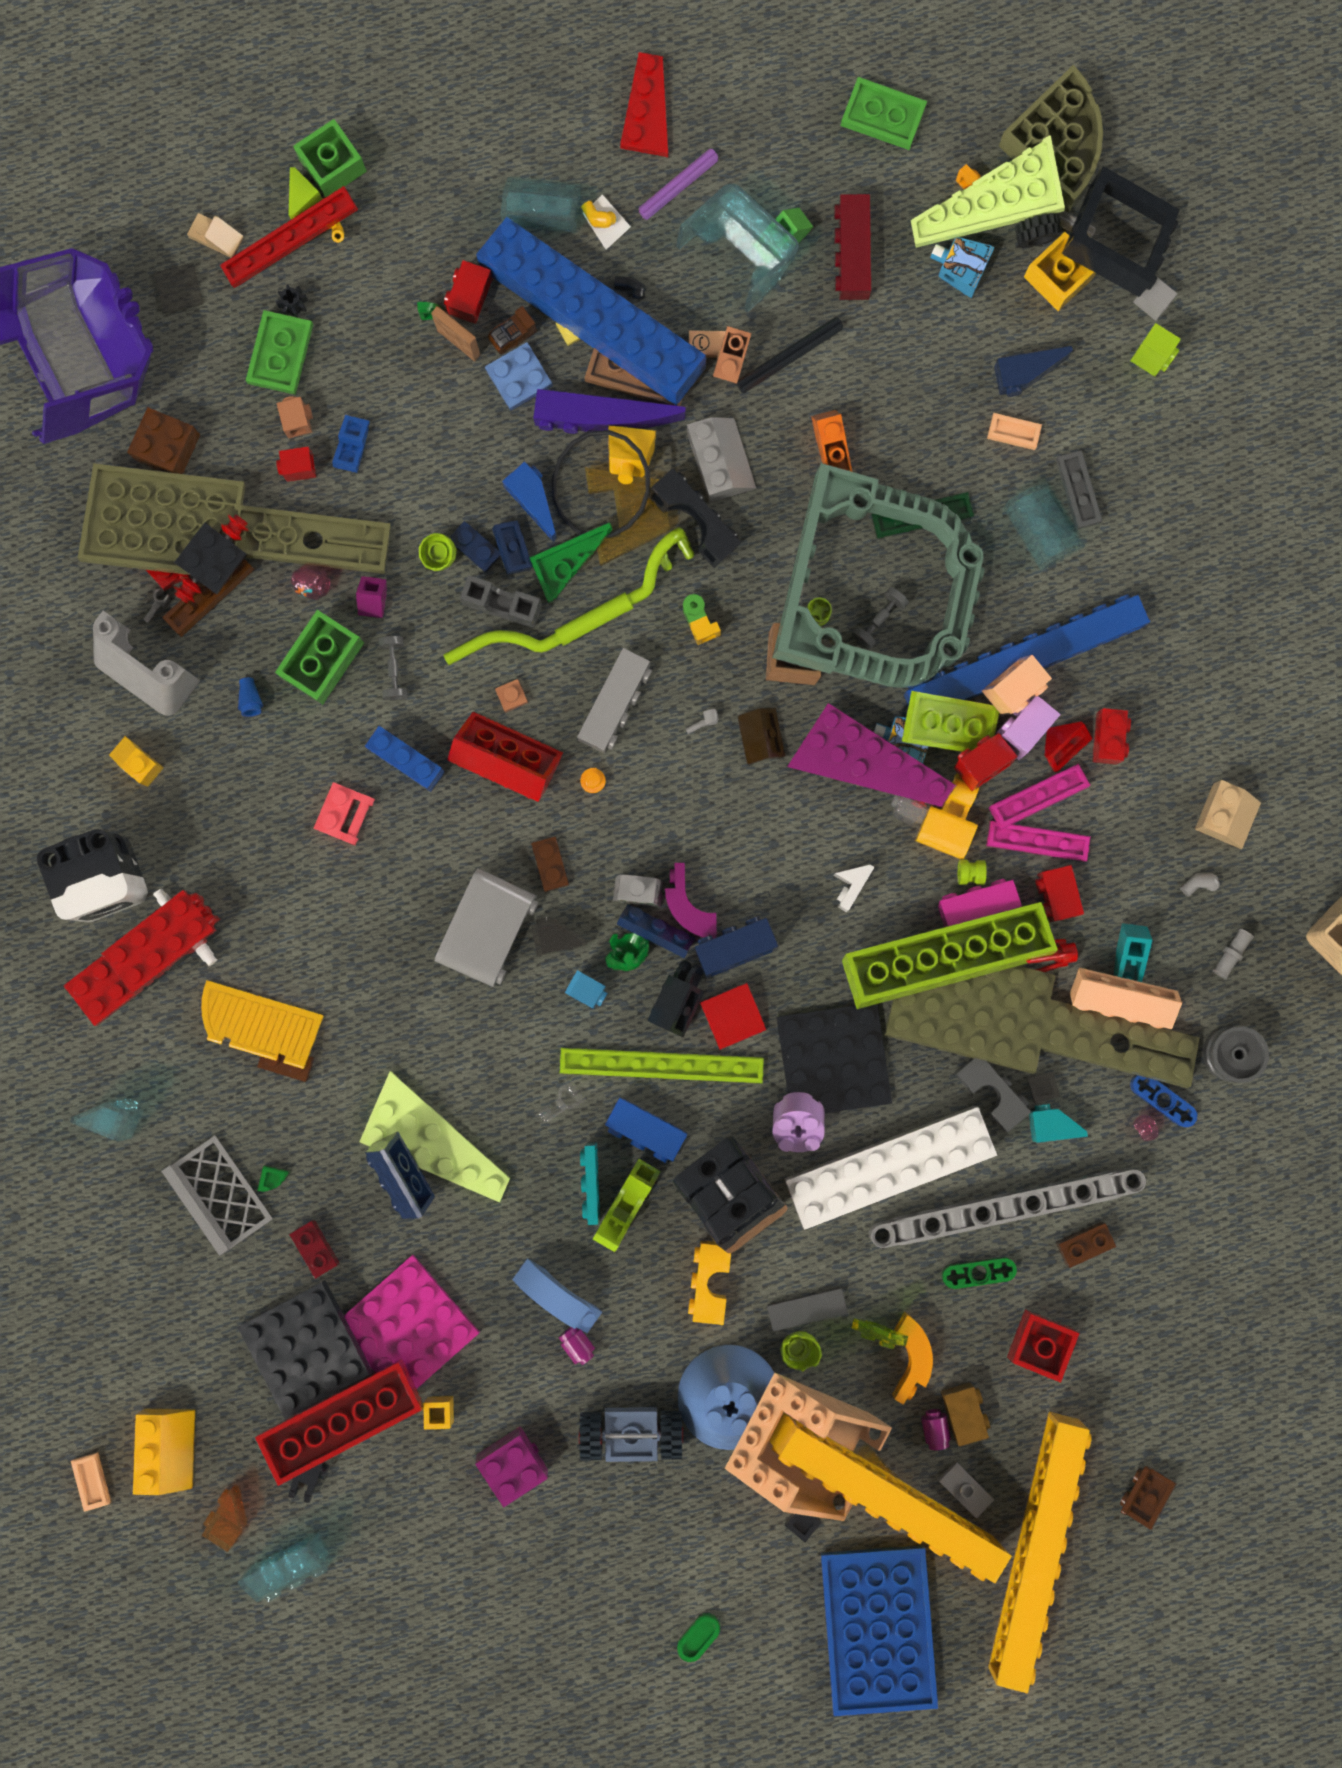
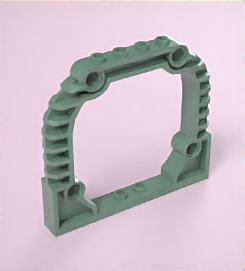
M821 463L815 473L772 658L829 674L832 671L887 687L907 688L920 685L934 677L943 667L947 668L953 665L968 648L970 638L967 637V632L972 627L975 617L972 614L973 605L977 604L980 594L977 591L978 582H981L984 575V568H982L983 551L978 545L971 543L969 531H966L959 516L954 514L945 504H941L932 498L922 497L919 494H912L905 490L894 489L891 486L878 484L879 479ZM854 500L861 502L863 507H858ZM867 513H873L912 525H920L923 529L935 534L946 546L945 567L952 576L953 582L942 631L928 643L923 656L914 659L894 658L842 642L841 635L836 629L830 627L822 629L814 620L808 608L798 606L803 582H808L811 568L807 567L808 561L813 559L816 550L813 540L817 522L824 524L830 519L846 514L852 520H860ZM963 555L968 556L972 563L967 562ZM821 639L828 640L832 647H825ZM943 648H948L952 656L946 655Z

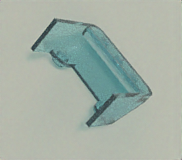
M736 184L724 185L680 225L676 247L680 250L695 235L707 243L717 242L725 236L758 268L751 277L753 287L749 290L744 306L746 312H749L774 288L796 257L799 248L797 239Z

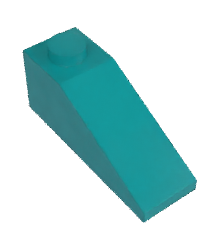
M1122 923L1116 948L1113 976L1138 982L1143 981L1153 940L1147 926Z

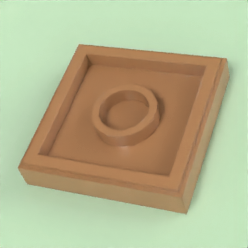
M436 307L431 314L437 331L473 361H476L480 357L476 337L440 307Z

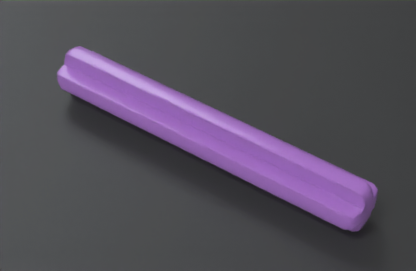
M708 149L643 203L639 207L640 215L645 220L653 216L718 161L717 153L713 149Z

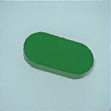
M711 1613L699 1615L680 1637L677 1643V1652L682 1660L686 1662L697 1661L718 1637L720 1623L715 1615Z

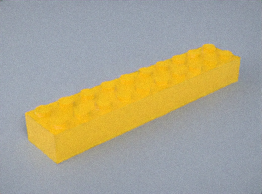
M785 1412L781 1416L769 1441L772 1444L771 1449L779 1455L778 1459L788 1467H792L793 1464L801 1468L800 1472L810 1480H814L815 1477L823 1481L822 1485L833 1493H836L837 1490L844 1494V1499L851 1504L857 1506L860 1503L865 1506V1511L877 1519L882 1516L887 1519L886 1523L897 1531H900L901 1528L908 1532L907 1535L919 1544L922 1541L929 1544V1549L941 1557L943 1554L951 1557L950 1561L959 1568L963 1569L965 1566L970 1568L971 1573L981 1581H985L987 1578L993 1583L997 1582L1012 1556L992 1534L830 1437L826 1436L825 1439L820 1437Z
M1053 1412L1048 1413L988 1666L997 1686L1028 1693L1030 1685H1033L1035 1682L1036 1658H1040L1042 1653V1642L1040 1640L1042 1632L1045 1633L1048 1627V1616L1046 1614L1048 1606H1052L1054 1602V1580H1058L1060 1576L1061 1565L1059 1564L1061 1553L1064 1554L1066 1550V1529L1072 1525L1073 1512L1071 1508L1073 1501L1076 1502L1079 1496L1078 1478L1079 1475L1082 1476L1084 1473L1085 1460L1083 1457L1085 1449L1088 1450L1092 1438L1089 1433L1090 1430L1079 1419Z

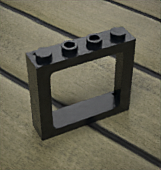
M1103 166L1091 181L1062 254L1140 297L1146 289L1150 290L1157 280L1155 273L1164 262L1165 258L1162 255L1171 244L1172 239L1169 236L1175 231L1179 223L1176 218L1180 209ZM1103 192L1162 225L1146 267L1140 266L1088 236L1087 230Z

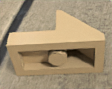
M199 213L187 233L190 239L230 258L235 255L244 238L243 235L219 217L214 216L212 220Z

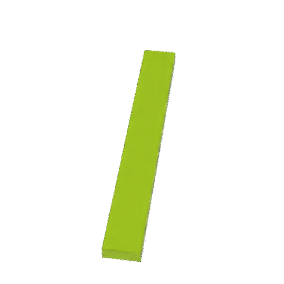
M561 1048L559 1073L763 1083L764 1058Z

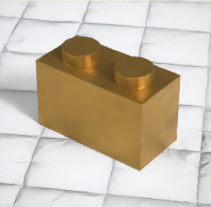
M969 1382L942 1390L941 1394L958 1446L989 1438L987 1430L991 1429L987 1414H982L979 1404H983L979 1388L974 1389V1386Z

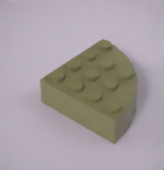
M1074 65L1004 131L999 147L1013 160L1022 155L1023 151L1028 148L1032 149L1040 144L1043 139L1051 135L1065 211L1068 213L1081 199L1090 183L1100 158L1103 140L1102 117L1099 106L1091 94L1092 89L1087 80Z

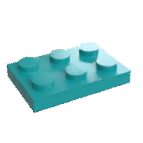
M597 1142L586 1143L585 1149L580 1151V1165L585 1166L586 1175L581 1177V1191L586 1192L587 1200H584L582 1203V1217L587 1219L588 1225H598L600 1221Z

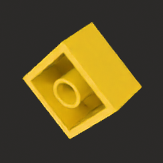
M1066 232L1029 265L1024 275V278L1057 311L1061 310L1096 275L1095 272L1062 254L1069 237Z

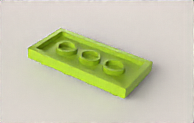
M911 691L902 742L961 752L970 748L972 751L978 747L977 743L987 735L991 738L995 736L999 711L994 705Z

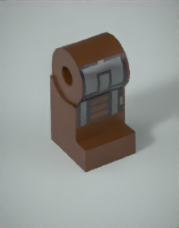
M521 306L515 311V315L492 329L487 338L499 354H504L537 332L536 324L525 308Z

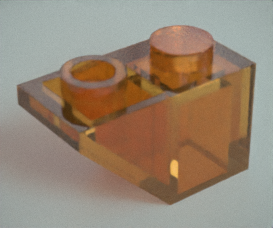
M236 1484L230 1490L227 1488L224 1490L217 1501L220 1507L216 1513L211 1511L203 1523L206 1529L202 1536L226 1552H229L248 1523L241 1489Z

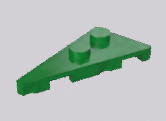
M607 523L530 557L548 603L553 602L611 533L613 530L611 523Z

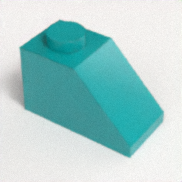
M1050 1104L1034 1105L1035 1110H1030L1029 1121L1033 1142L1039 1143L1088 1137L1085 1129L1059 1109L1050 1108Z

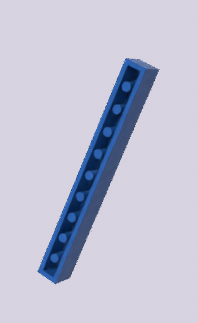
M1128 594L1116 599V604L1107 607L1106 604L1092 609L1093 614L1085 617L1083 613L1070 618V623L1061 626L1060 623L1052 625L1046 629L1047 633L1040 636L1037 633L1028 635L1023 638V643L1015 645L1014 642L1006 644L1000 648L1001 652L994 655L991 652L982 654L977 657L978 661L969 665L968 661L956 665L953 672L948 674L945 671L939 672L929 682L908 687L909 690L905 692L904 697L908 706L911 691L968 701L984 694L982 690L1019 658L1033 655L1045 669L1144 628L1150 623V620L1139 596L1136 595L1130 598Z

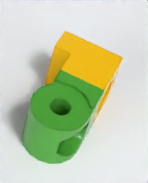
M696 594L687 596L683 601V612L697 645L721 636L718 623L710 624L707 618L705 603L702 597Z

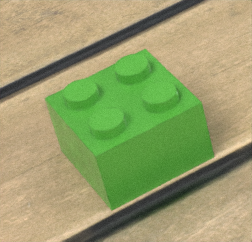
M335 119L293 146L299 161L325 198L367 172L361 156Z

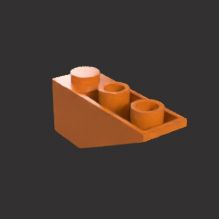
M833 410L811 416L823 464L852 472L841 414Z

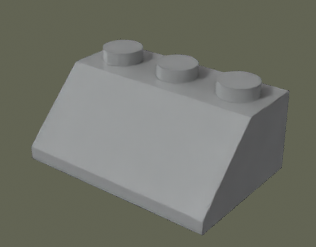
M710 417L687 424V435L709 503L756 489L734 418Z

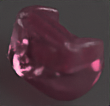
M1143 1114L1133 1122L1134 1127L1144 1141H1152L1158 1137V1127L1150 1116Z

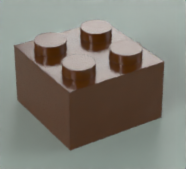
M147 407L127 453L135 461L161 472L183 474L200 434L194 426Z

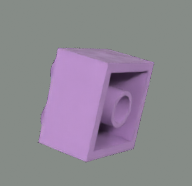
M1035 696L1032 700L1027 699L1026 701L1029 704L1020 712L1013 713L1016 718L1010 717L997 731L1018 756L1016 758L1018 760L1034 747L1061 715L1039 696Z

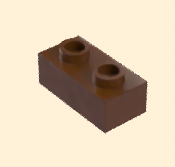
M1102 1221L1056 1242L1062 1258L1069 1268L1116 1247L1106 1223Z

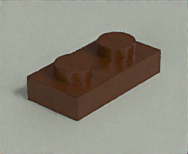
M556 837L531 843L544 892L569 886Z
M281 1054L278 1055L276 1061L260 1056L257 1067L307 1082L315 1057L309 1056L305 1068L302 1069L283 1063L285 1056Z

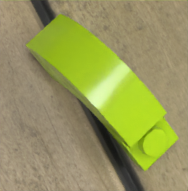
M641 1159L637 1160L601 1222L593 1240L616 1252L661 1171Z

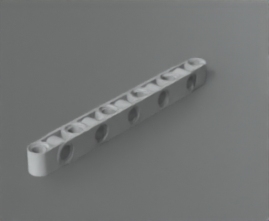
M1132 1168L1099 1172L894 1217L890 1220L873 1224L869 1230V1237L880 1248L921 1242L1117 1199L1142 1191L1146 1185V1178L1141 1171ZM1134 1173L1136 1183L1134 1186L1129 1187L1126 1179L1130 1174ZM1084 1184L1087 1188L1086 1195L1078 1198L1076 1189ZM1032 1195L1036 1196V1206L1028 1209L1026 1206L1027 1198ZM981 1206H985L987 1216L982 1220H978L976 1218V1210ZM931 1217L936 1218L938 1222L937 1227L934 1230H926V1221ZM881 1228L887 1229V1238L884 1241H877L875 1239L876 1231Z

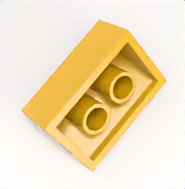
M143 1409L136 1414L133 1495H162L193 1488L196 1409Z

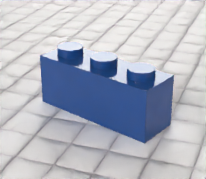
M378 726L365 745L369 751L430 792H432L445 773L440 766L380 726Z
M621 1097L618 1099L605 1126L609 1127L607 1132L620 1139L623 1135L632 1139L631 1145L644 1151L645 1147L654 1151L653 1156L665 1163L668 1159L674 1161L687 1136V1132Z

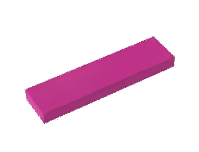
M1077 764L991 805L989 810L998 827L1002 830L1089 788L1091 785L1080 765Z
M990 821L986 846L1087 862L1091 836L1015 824L1000 830L996 821Z

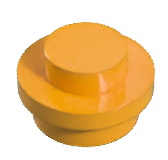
M589 768L581 775L580 782L586 792L598 793L604 788L606 779L603 772L599 769Z

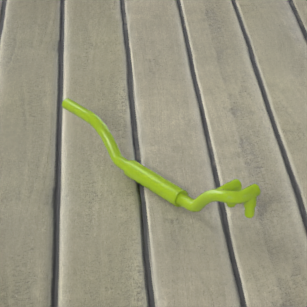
M681 527L674 528L673 531L665 535L654 546L647 562L643 584L640 588L629 594L624 592L555 629L556 633L549 637L537 640L515 631H490L443 654L446 662L450 666L487 645L499 642L517 644L540 653L549 651L560 644L563 646L569 644L573 640L634 609L633 605L651 595L655 588L660 564L666 572L672 569L667 551L674 544L677 543L687 560L693 558L694 552L688 537Z

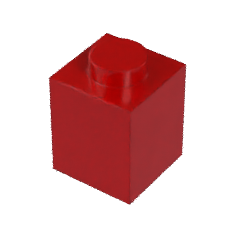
M309 447L279 451L280 459L276 460L279 475H282L287 482L316 478L314 457Z

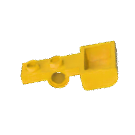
M956 772L952 782L956 785L955 789L942 809L933 806L928 807L915 841L963 860L978 827V824L965 819L979 788L972 792Z

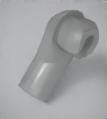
M1196 873L1180 887V890L1189 897L1199 887L1216 891L1220 886L1218 877L1212 873Z

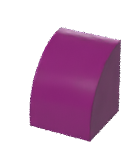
M361 576L356 592L358 615L383 618L387 592L386 579Z

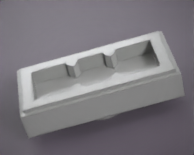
M957 1461L938 1479L976 1519L994 1501L993 1497Z

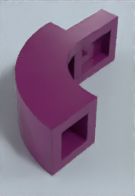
M675 863V869H670V884H675V888H665L666 901L672 916L685 930L696 936L705 938L712 935L713 939L717 938L716 913L702 912L689 902L685 892V863Z

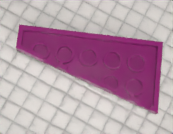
M829 703L787 766L943 807L956 787L949 780Z

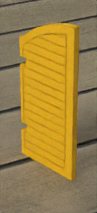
M207 980L203 989L201 1010L204 1027L208 1034V1041L222 1044L224 1038L231 1039L229 1047L275 1061L278 1059V1055L281 1054L285 1056L283 1063L302 1069L305 1068L322 1023L323 1015Z

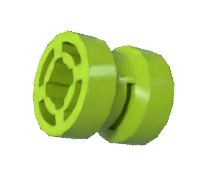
M821 597L811 600L807 608L817 624L822 627L829 621L831 616V604Z
M959 859L957 870L958 884L967 885L969 882H974L976 885H985L986 861L976 860L972 863L968 860Z

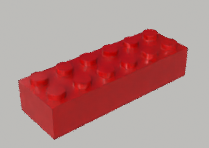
M400 1359L259 1433L255 1439L277 1486L416 1414L424 1408L423 1402L403 1360Z

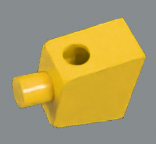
M609 425L608 430L627 436L642 451L649 466L655 451L656 431ZM608 435L610 473L618 474V481L623 484L632 483L633 476H645V470L638 453L626 441Z

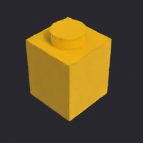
M453 1396L427 1397L423 1403L424 1430L450 1429L454 1423Z

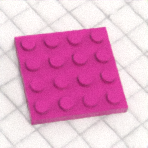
M414 1255L409 1257L344 1315L370 1367L377 1372L402 1359L416 1389L480 1333Z

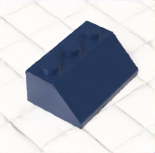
M760 916L747 920L745 922L747 926L737 929L736 926H732L721 931L723 935L713 939L712 935L698 940L699 945L695 946V951L706 979L777 951L778 945L767 918L761 920Z
M395 1132L373 1143L365 1152L369 1166L374 1168L379 1176L381 1187L387 1190L391 1197L394 1210L400 1213L402 1219H418L424 1215L434 1200L435 1195L400 1133Z

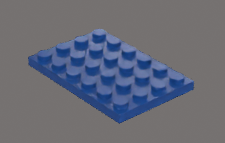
M924 1545L821 1553L833 1715L844 1716L938 1709Z

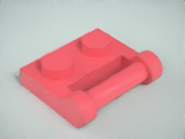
M333 782L314 829L356 846L358 838H356L369 806L373 805L375 799ZM354 800L360 801L347 834L341 832Z

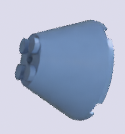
M738 1345L712 1347L696 1356L685 1369L678 1388L679 1411H682V1419L689 1431L701 1442L711 1447L734 1450L774 1375V1371L768 1362L751 1349Z

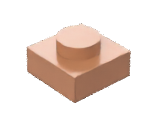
M518 679L495 688L505 713L528 703Z

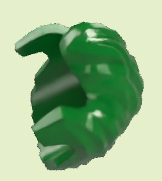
M626 933L619 939L617 938L618 934H613L609 940L612 951L605 957L607 967L622 971H631L638 968L648 955L649 941L635 933Z

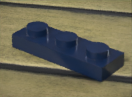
M627 904L617 922V925L683 958L686 957L695 937L687 932L679 930Z

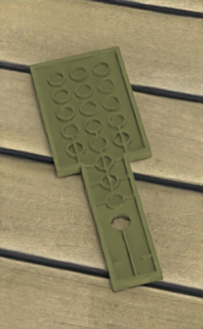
M93 463L78 560L86 563L190 575L174 562L204 522L223 535L224 532L222 531L221 524L227 525L230 522L228 515L233 518L237 514L248 523L245 528L249 532L242 531L240 533L242 541L232 539L231 542L247 554V558L385 574L391 524L243 506L246 485L242 481ZM310 532H317L323 538L321 546L317 549H309L303 543L304 537L308 536Z
M1022 966L1012 967L893 999L885 1036L970 1058L981 1059L989 1063L1032 1074L1036 1073L1040 1050L1184 1088H1189L1192 1084L1200 1039L1199 1037L1164 1028H1155L1141 1022H1130L1118 1016L1108 1017L1093 1010L1083 1011L1071 1004L1052 1000L1051 996L1056 975ZM1114 1034H1122L1127 1037L1129 1048L1126 1052L1119 1053L1115 1051L1110 1043Z

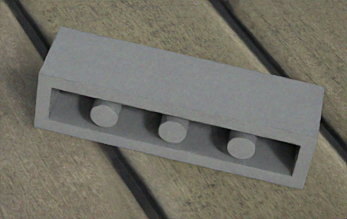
M625 648L622 649L577 736L578 741L604 754L607 749L612 750L618 739V736L615 734L619 726L624 728L630 716L626 713L629 706L636 705L641 695V692L638 691L641 683L646 684L651 676L652 670L649 669L650 661Z

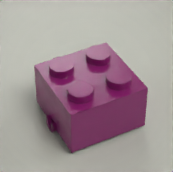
M521 1426L476 1456L475 1465L503 1508L548 1479V1468L538 1454V1447L534 1442H530Z

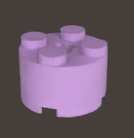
M803 1092L789 1093L783 1097V1100L776 1103L773 1110V1137L782 1151L806 1152L815 1151L820 1147L824 1137L825 1112L823 1105L820 1101L818 1103L812 1099V1095Z

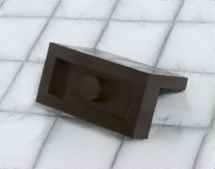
M759 708L738 716L747 764L786 757L776 708Z

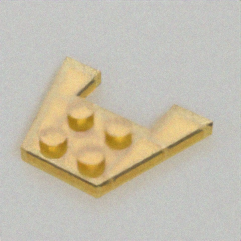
M585 467L589 494L614 491L619 528L628 524L640 509L646 491L645 477L633 476L632 483L623 484L618 481V474ZM650 478V489L659 479ZM648 497L644 512L629 529L621 532L620 537L607 538L597 548L600 566L669 532L668 513H663Z

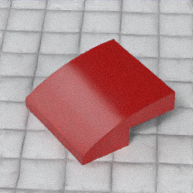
M747 983L700 1003L720 1050L766 1030Z

